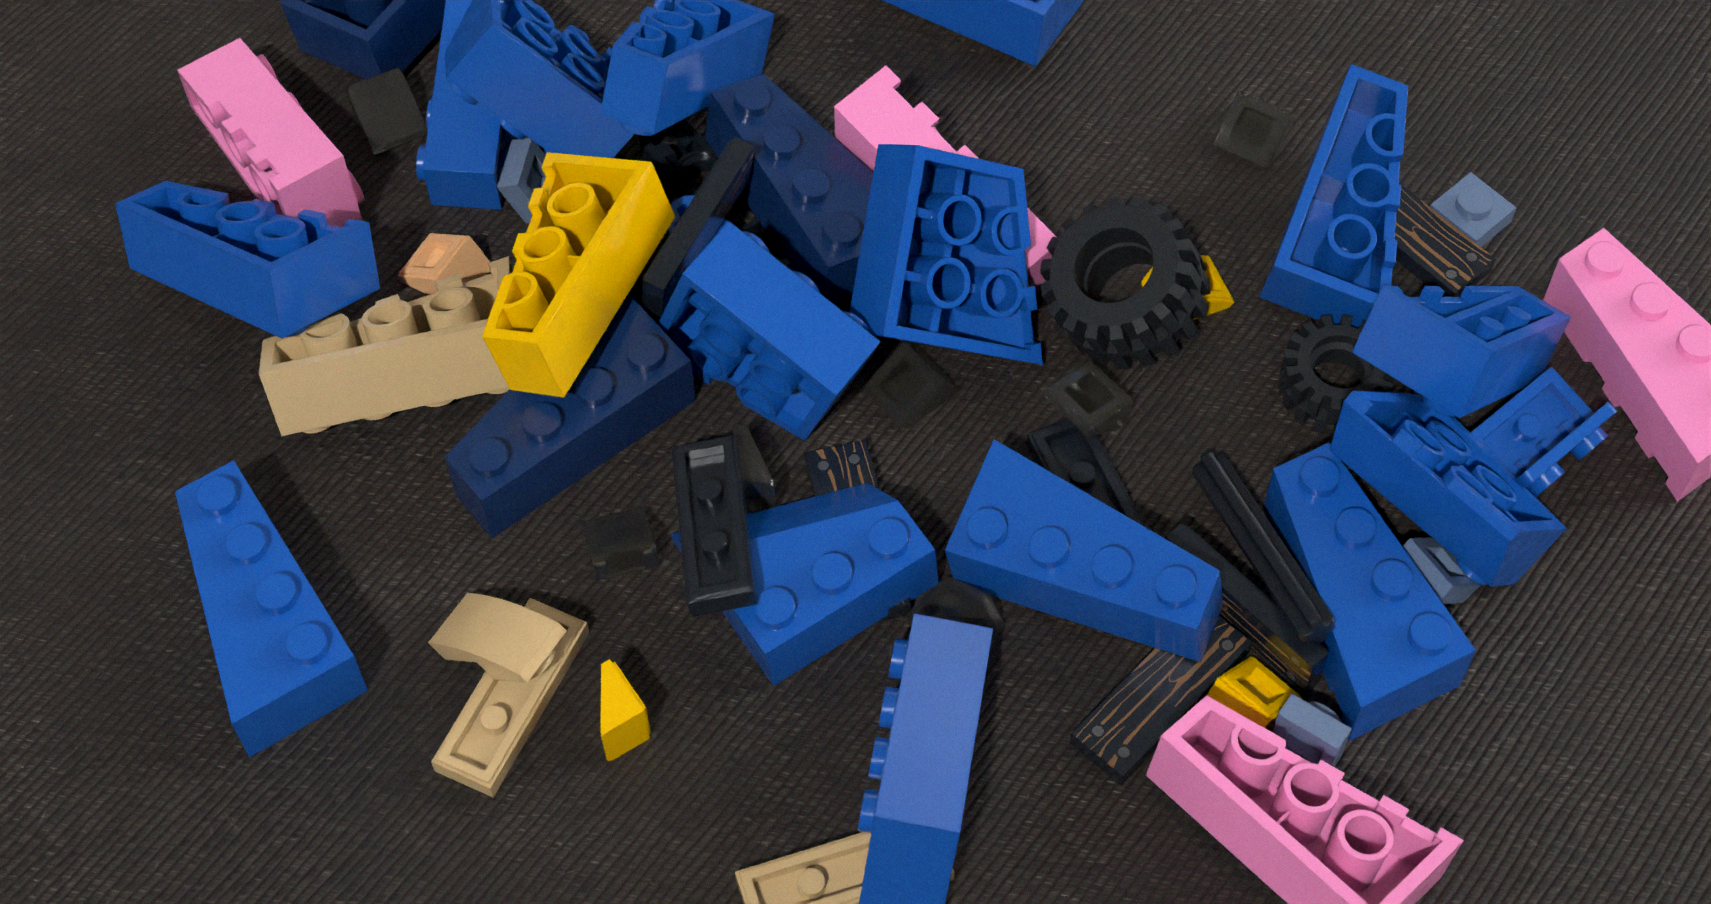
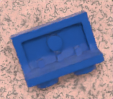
M1551 366L1474 429L1471 434L1522 485L1537 497L1565 473L1557 463L1559 460L1571 452L1579 461L1608 437L1607 433L1600 426L1615 414L1617 410L1607 402L1594 413Z

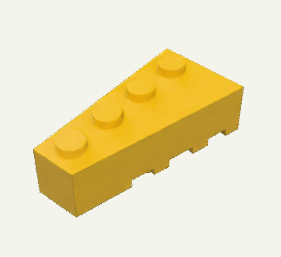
M546 153L541 167L546 177L542 188H535L531 195L528 208L532 217L527 232L518 233L512 249L516 258L512 273L504 275L482 335L510 390L564 398L675 218V214L652 162Z

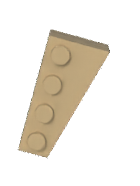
M509 256L488 263L491 274L463 283L459 273L434 281L437 292L409 302L402 301L398 294L375 301V305L369 308L360 319L350 322L349 318L341 313L308 325L307 329L299 335L283 339L277 336L264 339L262 342L259 376L281 436L299 432L317 433L326 430L332 425L360 419L379 420L393 412L421 406L440 407L452 402L454 399L483 393L501 394L507 392L509 387L482 335L502 278L513 271Z

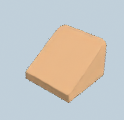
M430 233L404 265L397 277L402 283L430 295L437 292L434 281L459 273L463 283L488 275L490 272L488 263L490 261L470 236Z

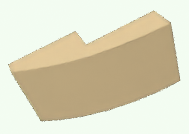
M467 593L428 643L445 660L477 662L494 680L528 683L530 679L540 675L550 665L555 655L553 649L567 630L559 622L521 605L492 596Z

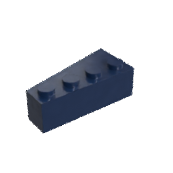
M283 0L280 2V5L301 51L388 89L442 30L446 0Z
M764 74L711 91L704 139L711 145L718 157H720L730 139L733 140L734 137L754 146L751 178L741 192V195L756 218L760 217L762 227L766 226L770 232L768 236L783 259L787 258L789 260L791 271H797L809 277L818 287L820 294L835 306L851 301L873 172Z
M628 293L564 398L509 389L444 457L455 496L491 538H494L695 402L691 360Z

